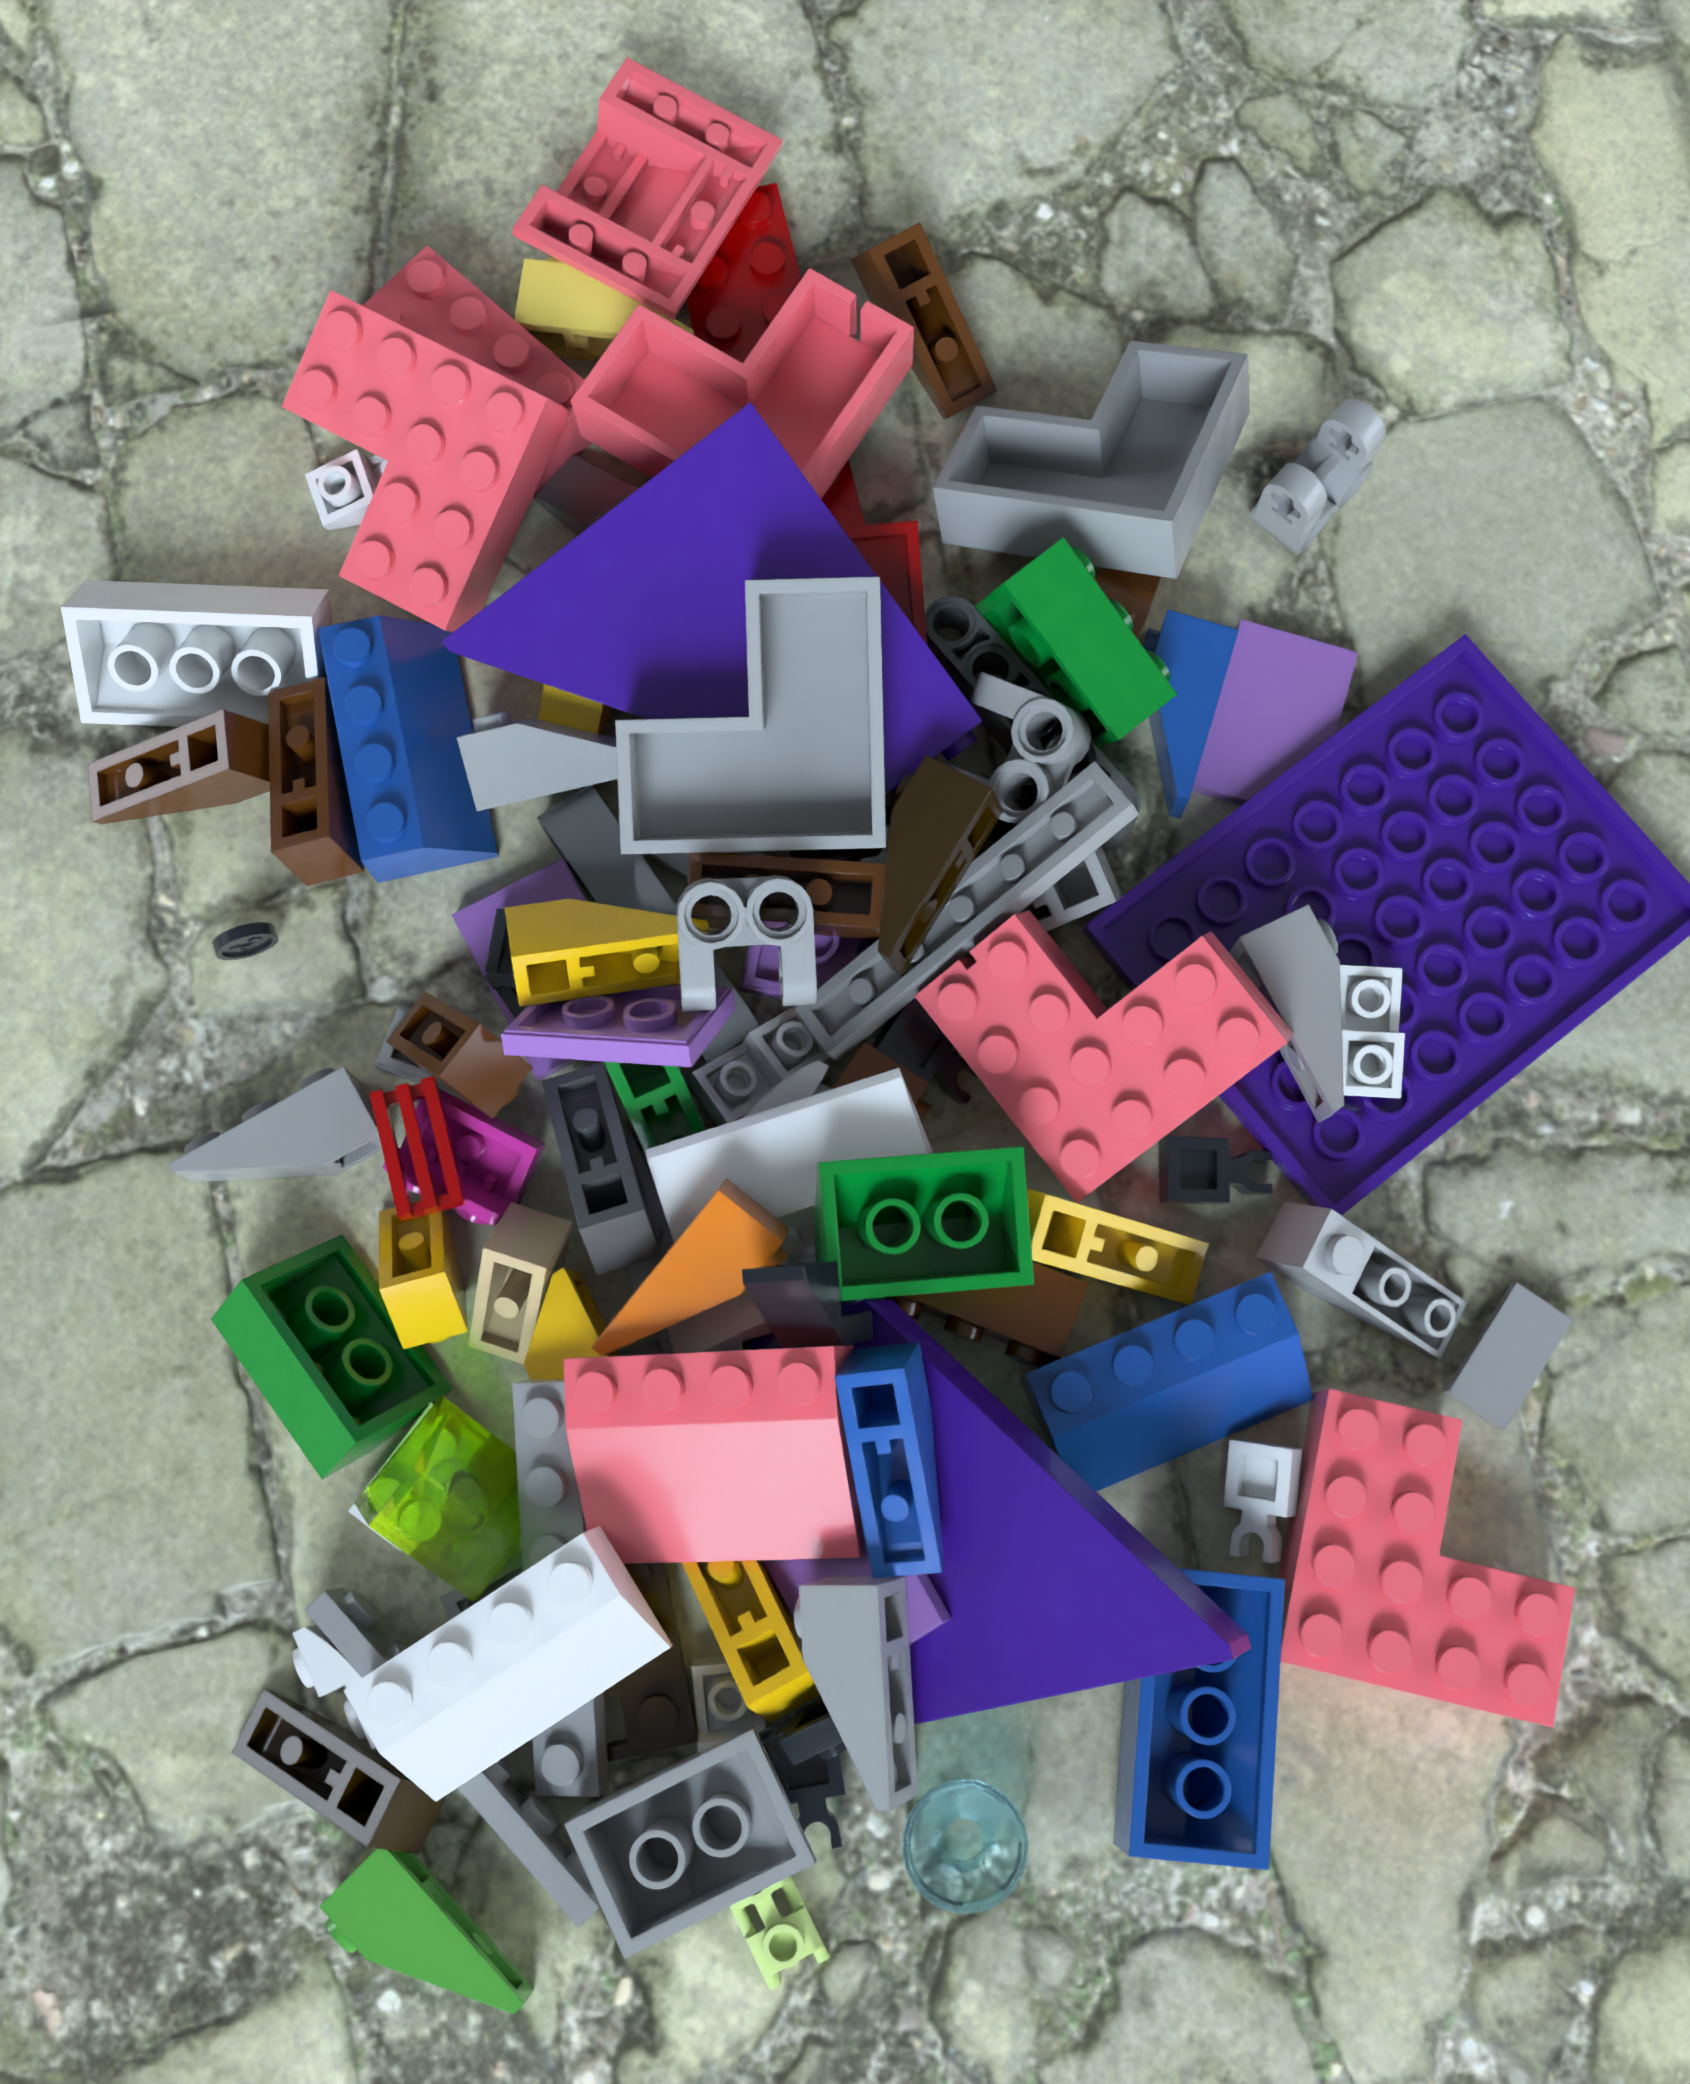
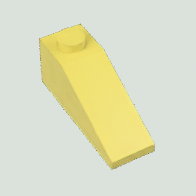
M554 257L545 260L524 258L514 320L558 358L598 362L638 304L694 335L693 329L678 320H671Z

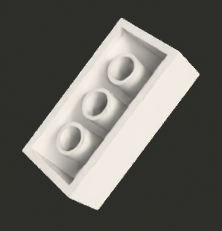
M85 580L61 606L81 723L180 727L225 709L269 725L268 692L322 677L327 679L318 628L333 625L329 589Z
M900 1068L646 1150L647 1161L674 1242L727 1178L789 1228L786 1238L780 1246L789 1253L787 1256L788 1261L815 1252L814 1215L817 1162L933 1153Z
M598 1526L580 1534L343 1691L378 1752L433 1800L438 1801L673 1645L602 1528Z

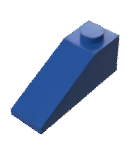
M1167 609L1160 631L1148 628L1143 647L1146 651L1154 652L1165 663L1171 676L1169 683L1177 693L1175 697L1148 718L1168 816L1181 819L1192 793L1239 630Z
M917 1341L852 1349L835 1374V1381L872 1577L875 1579L941 1573L944 1568L932 1411L920 1343Z

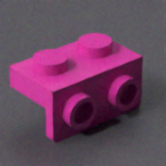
M439 1089L466 1205L455 1207V1210L461 1217L473 1223L497 1225L511 1202L520 1205L546 1143L496 1117L492 1119L473 1105ZM422 1099L418 1103L416 1114L437 1197L448 1194L426 1099ZM406 1135L399 1148L408 1190L420 1194ZM384 1162L383 1169L387 1171L386 1164Z

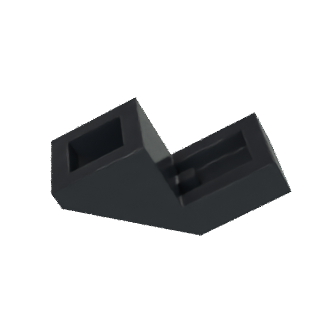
M837 1261L777 1264L742 1269L743 1285L782 1348L839 1346L874 1339L872 1311L841 1313Z

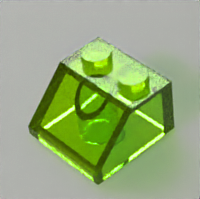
M441 1395L355 1501V1505L370 1528L475 1602L517 1549L521 1540L516 1451Z

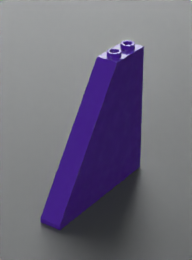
M750 402L442 640L449 652L645 719L749 717L745 580L877 577V575ZM880 581L885 794L891 791L895 795L902 778L909 771L916 772L925 755L934 758L941 753L948 762L972 745L978 738L971 729L981 723L982 720Z
M859 1299L840 1301L841 1313L872 1311L874 1339L847 1344L853 1345V1349L919 1341L931 1403L944 1568L941 1573H930L927 1575L952 1619L909 1645L914 1725L1229 1661L1251 1649L1248 1634L893 1300ZM773 1333L749 1339L751 1350L782 1348Z

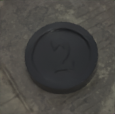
M255 922L240 925L219 934L213 940L212 945L218 959L238 960L257 955L272 948L278 942V935L273 924Z

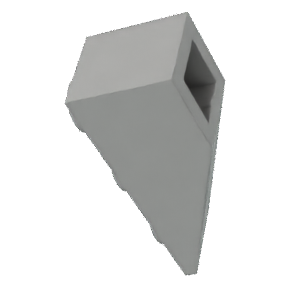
M341 1067L336 1071L333 1068H325L303 1079L299 1083L300 1091L280 1102H277V1100H267L253 1106L242 1115L243 1123L225 1133L210 1132L194 1139L185 1146V1155L169 1163L174 1173L192 1182L332 1176L342 1173L382 1150L372 1104L358 1079L345 1067Z
M1284 1201L1256 1256L1257 1260L1304 1291L1437 1360L1441 1359L1467 1305V1302L1330 1208Z

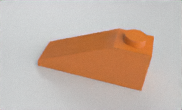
M726 1178L602 1331L591 1348L601 1356L606 1355L741 1295L746 1289L743 1285L742 1269L777 1265L785 1261L789 1253L780 1246L784 1242L789 1228Z

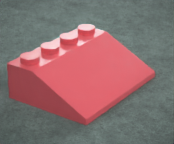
M853 1345L564 1359L566 1433L587 1531L600 1526L623 1564L863 1557L861 1513L835 1381V1374L853 1349Z

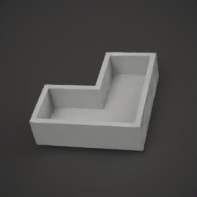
M1130 341L1092 420L976 405L932 487L942 542L944 544L1037 558L1064 537L1070 547L1080 549L1095 567L1177 579L1250 413L1248 354Z
M880 577L745 580L749 717L615 720L621 854L886 848Z

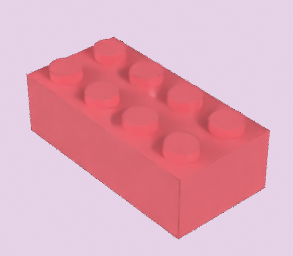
M428 245L362 305L549 398L571 411L534 495L573 455L579 456L592 444V442L580 436L571 404L572 397L582 385L584 379Z

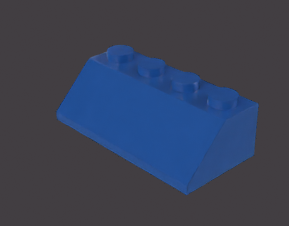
M382 615L318 628L360 858L376 882L390 881L499 857L490 810H476L457 737L474 730L459 655L449 652L442 642L453 632L445 631L429 623Z
M1271 1271L1028 1372L1020 1378L1048 1447L1096 1492L1313 1400L1299 1332Z
M1178 1568L1248 1634L1251 1649L1233 1660L1124 1682L1113 1844L1129 1857L1269 1870L1285 1579Z

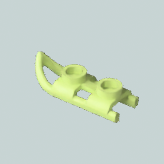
M791 1876L730 1906L769 1990H773L781 1985L777 1972L793 1967L804 1957L814 1953L818 1963H822L830 1957ZM781 1887L793 1910V1913L786 1917L781 1916L771 1896L772 1892ZM750 1904L756 1906L765 1925V1928L758 1932L746 1909V1906Z

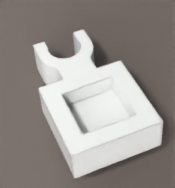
M1243 1439L1229 1440L1223 1507L1242 1510L1241 1522L1232 1533L1229 1556H1248L1250 1536L1256 1533L1262 1538L1264 1543L1262 1562L1275 1563L1281 1561L1282 1537L1276 1526L1277 1516L1286 1518L1296 1516L1302 1456L1301 1448Z

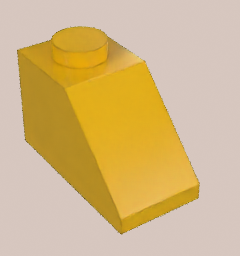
M396 1207L379 1211V1290L403 1350L426 1343L442 1342L451 1336L468 1332L466 1292L446 1210L402 1222L397 1216Z
M564 1267L552 1274L523 1364L530 1380L564 1379V1359L620 1356L619 1349L601 1356L591 1348L607 1324L579 1271Z

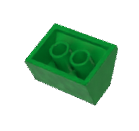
M1063 537L974 607L1058 702L1073 708L1084 716L1090 727L1091 740L1100 749L1120 740L1175 697L1177 693L1169 683L1171 676L1165 663L1154 652L1146 651L1131 631L1133 629V622L1128 612L1116 600L1108 599L1094 580L1096 573L1089 558L1077 547H1070Z
M1024 1147L817 1162L814 1215L816 1262L837 1261L840 1301L1034 1285Z
M343 1234L241 1279L211 1318L218 1331L321 1479L330 1476L375 1450L422 1415L430 1403H438L453 1390L422 1345L403 1350L380 1293L378 1283Z

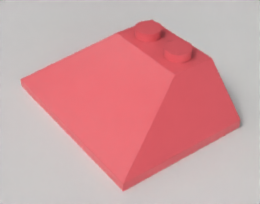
M627 57L599 98L596 133L557 191L543 184L540 186L513 226V236L674 320L782 148L783 140Z

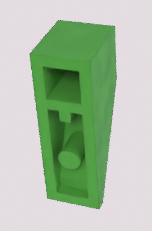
M376 1849L319 1906L329 1917L325 1925L332 1938L347 1952L354 1953L358 1950L370 1962L513 2015L525 2004L534 1991V1987L414 1853Z

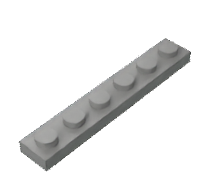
M1094 761L971 863L903 975L891 970L879 954L878 939L817 989L815 1005H798L794 1008L826 1054L838 1062L915 999L917 993L959 959L965 958L971 949L1014 914L1020 913L1136 818L1139 813L1132 802Z
M564 1379L522 1380L512 1383L523 1572L587 1531L566 1433ZM603 1691L532 1738L536 1796L600 1797L610 1789Z
M342 1587L326 1590L304 1610L362 1678L408 1648L398 1640L391 1645L374 1625L379 1620L378 1613L355 1590H351L348 1594ZM503 1757L459 1786L458 1789L579 1928L600 1907L599 1901L576 1850L572 1853L554 1832L559 1827L557 1819L549 1808L536 1796L531 1795L527 1800L510 1782L509 1778L513 1775V1770Z

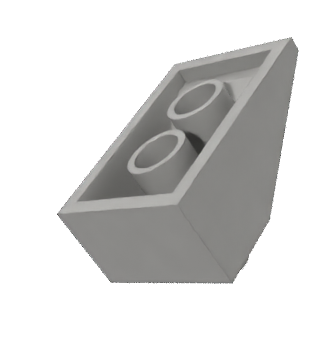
M755 1727L646 1775L584 1806L564 1824L624 1959L815 1864L817 1861Z

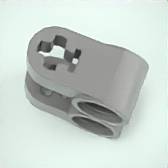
M1345 399L1322 424L1319 432L1307 444L1295 462L1287 463L1266 485L1249 519L1295 555L1303 552L1320 533L1332 514L1337 513L1346 505L1370 474L1374 466L1372 462L1385 438L1386 432L1379 415L1362 401Z
M981 672L969 702L1013 719L1011 730L1013 745L1006 762L995 770L991 778L946 761L945 765L992 788L1003 811L999 819L1018 825L1067 784L1074 765L1080 762L1089 750L1091 741L1090 727L1084 716L1073 708ZM1059 719L1063 729L1062 737L1056 746L1045 750L1041 743L1042 730L1050 721ZM1033 778L1038 788L1037 799L1030 808L1022 811L1017 801L1018 790L1025 781Z
M770 875L766 877L728 879L705 878L693 882L684 889L678 899L676 911L682 1012L716 1010L713 950L732 946H778L779 984L782 1006L816 1004L817 980L813 907L809 895L802 886L787 876ZM774 892H785L794 899L796 908L792 920L785 926L778 928L769 927L762 923L759 909L763 899ZM709 895L719 896L727 902L729 907V917L725 925L714 931H704L698 928L691 919L692 908L696 901Z

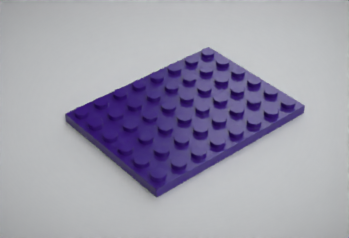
M1465 634L1092 919L1083 929L1085 936L1131 991L1210 931L1214 933L1226 950L1230 952L1239 937L1307 905L1310 906L1317 920L1323 919L1331 927L1338 943V953L1336 956L1340 961V965L1402 968L1399 1033H1405L1401 1098L1344 1095V1106L1331 1117L1318 1123L1280 1050L1276 1051L1218 1095L1262 1149L1270 1151L1272 1161L1310 1206L1330 1208L1342 1216L1690 936V884Z

